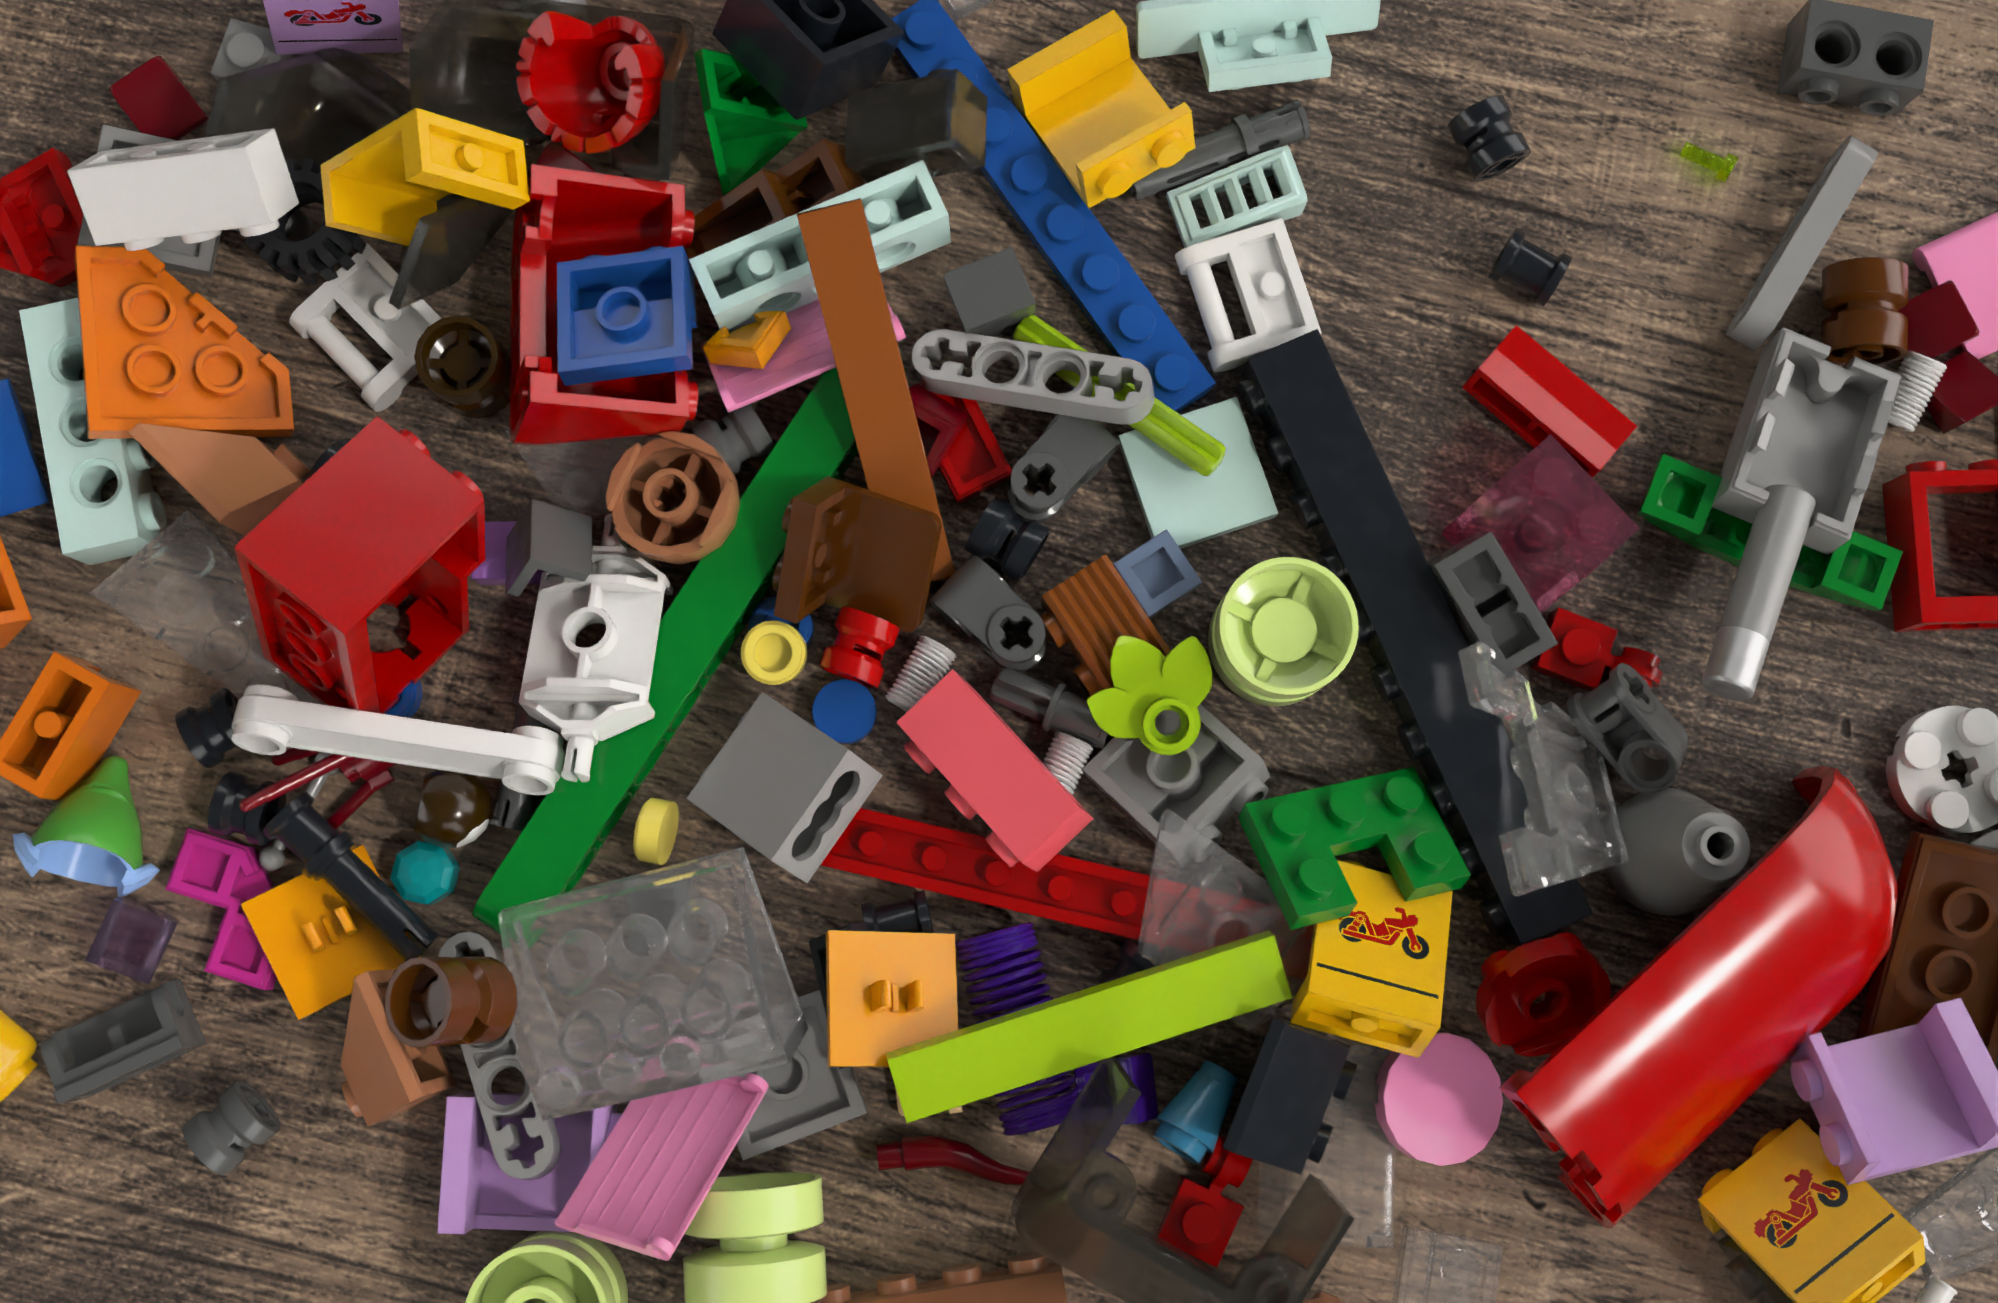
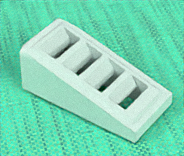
M1288 145L1248 158L1168 191L1166 194L1184 248L1283 218V221L1301 216L1307 204V194ZM1274 176L1281 197L1273 199L1266 180L1267 177ZM1248 183L1251 185L1258 204L1257 207L1252 209L1248 208L1241 188L1242 185ZM1223 191L1226 192L1234 216L1227 219L1224 218L1216 196L1217 193ZM1198 199H1202L1211 224L1203 229L1200 228L1191 203Z

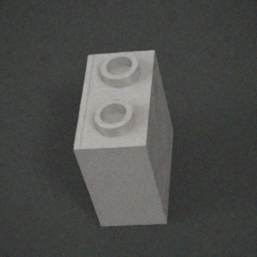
M762 692L749 711L742 716L737 728L715 759L705 768L700 780L686 799L769 860L808 883L883 775L852 751Z

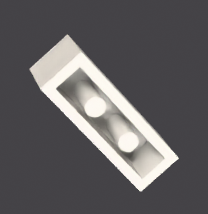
M274 128L100 151L67 170L95 245L123 243L127 251L146 249L160 244L164 241L165 237L181 236L185 244L199 243L219 236L222 233L221 230L239 228L241 236L245 237L265 234L277 229L280 226L278 219L299 204Z

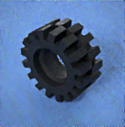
M304 158L301 168L294 159L285 160L299 204L278 219L280 226L277 229L265 234L249 236L245 240L260 258L287 280L296 283L299 277L306 284H318L317 272H319L327 281L338 278L333 267L340 263L348 271L356 264L348 256L349 252L354 250L363 254L366 243L357 233L326 226L325 219L318 231L312 236L300 241L287 239L285 227L291 215L306 204L317 202L324 205L320 165L314 159Z

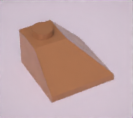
M141 423L135 425L128 432L219 523L244 536L306 481L303 477L311 470L283 443L274 450L252 436Z
M396 969L366 971L354 977L341 1059V1068L347 1079L342 1083V1091L350 1110L357 1117L363 1116L367 1127L387 1121L457 1086L440 1046L410 1047L399 1041L391 1031L385 1014V994L390 978Z

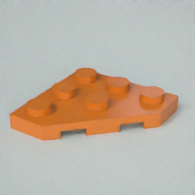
M75 246V269L88 439H130L133 437L128 432L138 423L252 437L292 436L294 420L289 369L269 352L265 355L237 331L238 326L198 292L193 294L165 271L166 265L147 249L127 251L125 247Z

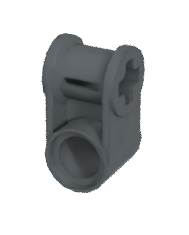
M1057 414L1040 435L1039 439L1013 467L1007 495L1009 504L1014 506L1016 515L1025 521L1035 519L1042 522L1050 519L1083 484L1088 483L1115 454L1121 442L1095 420ZM1043 479L1049 483L1047 494L1038 491L1033 496H1030L1025 492L1027 481L1035 485Z
M974 554L961 565L929 600L935 610L956 630L968 639L971 638L1004 668L1017 672L1030 670L1040 663L1045 654L1047 641L1043 620L1036 611L1012 591L1000 575ZM1025 627L1028 628L1031 646L1025 650L1022 646L1016 644L1010 650H1007L1005 631L1011 628L1014 632L1019 633Z
M1620 663L1610 670L1607 681L1587 694L1577 692L1567 699V711L1574 726L1581 735L1597 747L1630 787L1644 793H1657L1667 789L1675 781L1689 746L1688 734L1684 727L1676 721L1656 698L1647 682L1634 668ZM1641 747L1656 748L1667 759L1656 760L1650 758L1642 752Z

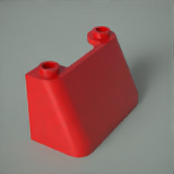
M531 164L527 176L530 201L516 209L511 239L509 427L512 444L541 446L656 435L668 431L680 432L687 420H694L698 406V386L696 382L688 381L686 370L564 385L558 374L557 263L581 260L589 255L611 256L640 252L656 246L667 248L683 246L689 249L693 240L695 220L693 211L685 210V186L682 184Z

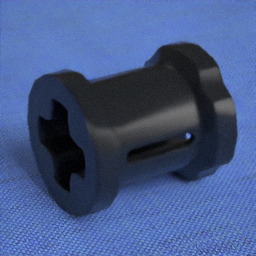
M1516 228L1500 252L1488 278L1496 282L1503 278L1534 294V302L1544 307L1563 278L1572 257L1565 253L1555 256L1526 241L1524 239L1525 232Z
M925 890L915 892L914 898L911 900L876 908L871 902L861 904L863 922H867L869 931L934 933Z

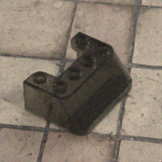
M443 0L409 47L411 110L414 108L423 109L523 140L524 145H537L544 143L546 140L552 141V136L544 135L526 111L530 107L521 102L516 80L521 74L516 69L517 61L522 59L518 52L523 38L530 37L527 30L534 20L545 11L565 13L592 25H596L611 16H625L637 20L648 28L664 53L665 72L661 80V101L655 115L639 134L628 142L611 149V166L623 173V177L670 181L683 144L694 54L695 26L691 22L667 15L552 0Z

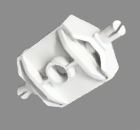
M612 513L604 517L605 523L601 546L592 547V572L586 581L582 582L546 571L542 573L519 697V704L528 715L559 732L568 742L561 777L572 782H578V779L581 782L590 780L593 750L598 741H604L654 718L655 711L649 704L648 699L664 594L673 595L674 590L665 574L641 557L627 553V543L620 538L615 530L617 527L613 523ZM594 623L606 625L605 634L597 644L586 648L576 646L577 635L586 626Z

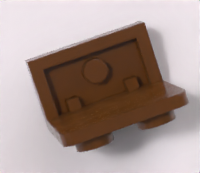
M829 476L790 500L782 520V529L787 533L784 556L776 566L772 581L773 589L777 591L774 616L797 624L822 604L827 603L840 609L841 606L872 614L896 625L904 632H912L922 624L942 529V522L937 514Z

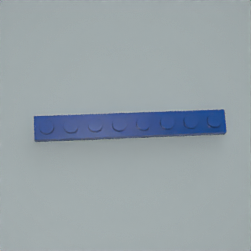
M919 0L893 17L892 20L904 31L894 52L1112 354L1116 357L1129 358L1142 363L1149 370L1152 377L1154 397L1177 413L1211 391L1216 383L1094 214L1083 202L939 1Z

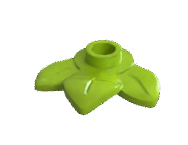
M1128 635L1118 637L1110 658V674L1114 687L1100 690L1087 699V704L1094 720L1101 729L1115 738H1139L1148 749L1155 753L1174 755L1185 751L1198 737L1201 719L1197 707L1205 699L1212 687V669L1204 646L1195 636H1190L1178 643L1164 656L1159 649L1145 640ZM1164 710L1175 711L1179 716L1177 728L1170 733H1162L1155 726L1157 715Z

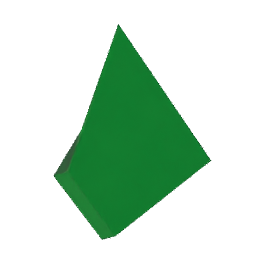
M701 48L694 53L703 112L724 196L759 172L792 139L808 128L806 116L795 120L733 55Z

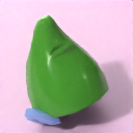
M110 756L104 759L88 778L67 794L48 813L31 837L25 832L12 834L14 852L26 872L32 878L41 869L80 882L117 887L118 898L147 885L160 871L152 863L143 864V834L139 815L135 809L130 790L129 766L124 758Z

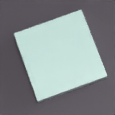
M1237 397L1182 414L1184 418L1220 441L1226 448L1221 464L1210 476L1200 475L1137 430L1118 436V440L1121 442L1119 447L1151 538L1167 529L1178 547L1182 549L1275 518L1278 515L1277 507Z

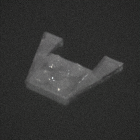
M1479 641L1458 651L1470 705L1508 720L1515 745L1510 750V759L1514 771L1523 781L1528 807L1524 811V820L1527 828L1521 827L1499 836L1512 895L1521 896L1628 862L1625 842L1602 753L1593 743L1580 734L1570 716L1554 702L1540 706L1532 697L1529 681L1517 670L1513 669L1503 674L1490 662L1495 659V651L1487 644Z

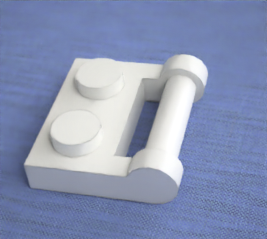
M1283 218L1188 246L1175 254L1180 274L1188 275L1212 347L1207 355L1213 372H1223L1236 368L1247 362L1250 357L1318 329L1320 335L1322 334ZM1227 261L1251 332V336L1237 340L1234 338L1211 270L1212 265Z
M367 243L363 254L357 252L351 258L356 264L348 271L343 266L336 271L338 278L324 282L296 308L289 319V323L302 338H312L362 389L361 398L375 412H380L391 406L399 398L403 388L418 375L414 359L417 342L427 327L442 318ZM341 306L393 358L380 372L330 322L332 314Z

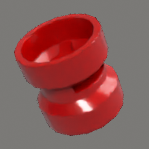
M841 606L835 622L838 631L837 637L833 645L825 648L819 667L843 679L853 680L863 686L878 689L884 674V668L881 664L885 651L894 648L900 628L864 611Z

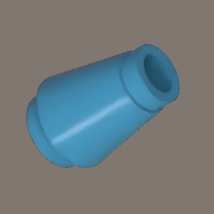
M1205 1060L1199 1071L1195 1072L1156 1118L1160 1125L1153 1136L1154 1139L1180 1157L1199 1165L1206 1152L1211 1154L1214 1151L1233 1096V1090L1239 1080L1224 1068Z

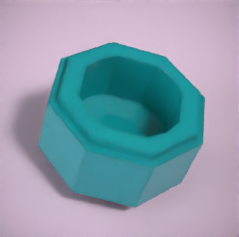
M416 841L396 854L390 879L403 900L434 905L455 892L461 867L449 848H440L427 842Z

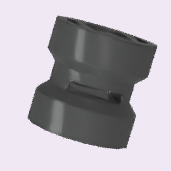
M751 404L730 413L727 411L726 415L721 417L722 420L718 422L705 419L691 427L694 435L713 446L722 455L734 476L740 473L741 462L744 460L748 461L751 458L762 460L769 456L775 447Z
M236 1081L220 1094L219 1105L214 1108V1111H201L183 1125L182 1132L189 1148L206 1167L217 1174L226 1175L243 1162L245 1148H249L253 1144H264L280 1131L281 1125L274 1109L255 1088L243 1081Z

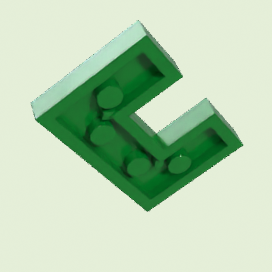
M1414 767L1246 803L1238 816L1290 930L1349 916L1356 906L1357 901L1335 858L1338 855L1378 846L1406 902L1460 889L1471 876Z

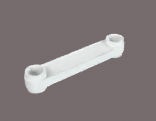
M257 684L248 686L245 689L244 696L238 700L232 722V729L234 730L232 734L233 743L253 753L280 755L286 751L287 747L483 776L502 779V783L509 789L528 795H547L554 791L555 784L561 776L565 756L563 737L552 730L542 727L521 726L513 729L511 734L361 710L357 711L348 708L302 702L291 692L270 685Z

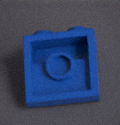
M656 246L640 252L611 256L589 255L581 260L557 263L558 374L565 386L693 369L692 328H697L695 274L683 246L670 248Z

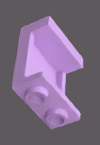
M463 1091L447 1096L437 1233L466 1234L472 1229L572 1232L556 1227L555 1221L623 1114L617 1113L618 1097L546 1094L559 1135L561 1153L558 1163L549 1174L541 1179L528 1181L510 1177L498 1166L475 1092ZM492 1092L495 1101L500 1105L513 1104L523 1095V1093ZM534 1107L521 1116L503 1117L500 1119L502 1128L509 1123L517 1125L521 1137V1146L512 1150V1156L514 1160L526 1161L530 1167L536 1164L534 1153L544 1148L542 1139L530 1138L527 1135L522 1118H534L536 1116Z

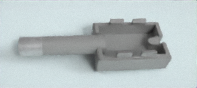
M1784 327L1762 349L1719 476L1722 477L1712 505L1715 509L1752 524L1702 678V684L1710 693L1734 701L1747 700L1754 694L1802 545L1829 555L1850 540L1902 377L1899 374L1855 356L1843 367L1828 362L1825 359L1829 356L1830 346Z

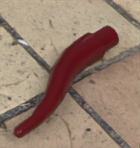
M943 1136L902 1137V1141L876 1144L879 1171L904 1167L906 1171L946 1167L969 1173L987 1181L1024 1186L1053 1183L1056 1179V1174L1051 1170L1028 1172L1007 1166L983 1154L967 1143Z

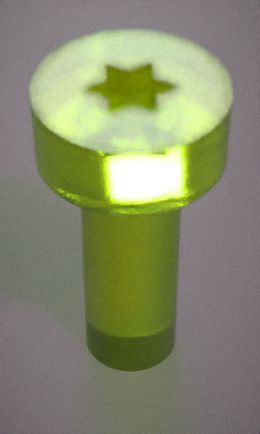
M1687 141L1679 155L1717 172L1714 179L1723 183L1727 181L1739 158L1730 153L1723 158Z

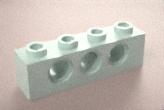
M923 160L799 212L802 213L861 198L880 273L951 243L949 214ZM797 214L689 259L719 329L726 326L729 333L756 322L753 315L755 313L764 311H785V313H788L818 300Z
M78 298L19 310L62 554L87 565H94L164 549L160 529L166 527V512L160 496L153 491L149 470L154 468L156 459L134 438L96 439L94 441L88 439L84 380L80 381L79 378L83 364ZM117 477L118 486L115 494L109 500L102 502L101 491L104 484L111 478Z

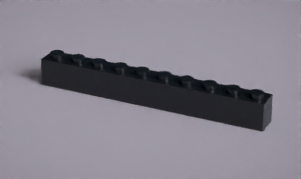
M1318 329L1248 358L1241 374L1243 381L1238 383L1242 401L1252 417L1260 415L1270 436L1264 439L1268 457L1278 473L1286 471L1296 492L1290 496L1294 513L1305 530L1313 529L1322 548V551L1317 552L1318 563L1341 580L1354 601L1359 625L1357 644L1366 643L1376 666L1370 668L1376 690L1384 702L1393 701L1403 724L1397 726L1402 746L1411 760L1420 759L1430 780L1424 787L1441 819L1447 817L1457 839V842H1454L1471 874L1470 878L1475 877L1485 901L1479 903V909L1488 930L1496 939L1503 937L1506 945L1522 946L1592 915L1593 912Z

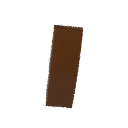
M822 139L776 172L761 169L694 216L695 225L692 244L689 249L684 248L688 259L865 185L847 147ZM695 275V289H702Z

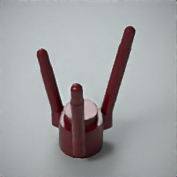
M291 748L280 755H273L271 761L272 764L280 766L319 754V752ZM332 754L242 799L239 803V808L245 812L250 811L340 767L351 783L361 777L365 782L326 819L336 830L376 791L395 781L389 768L397 763Z

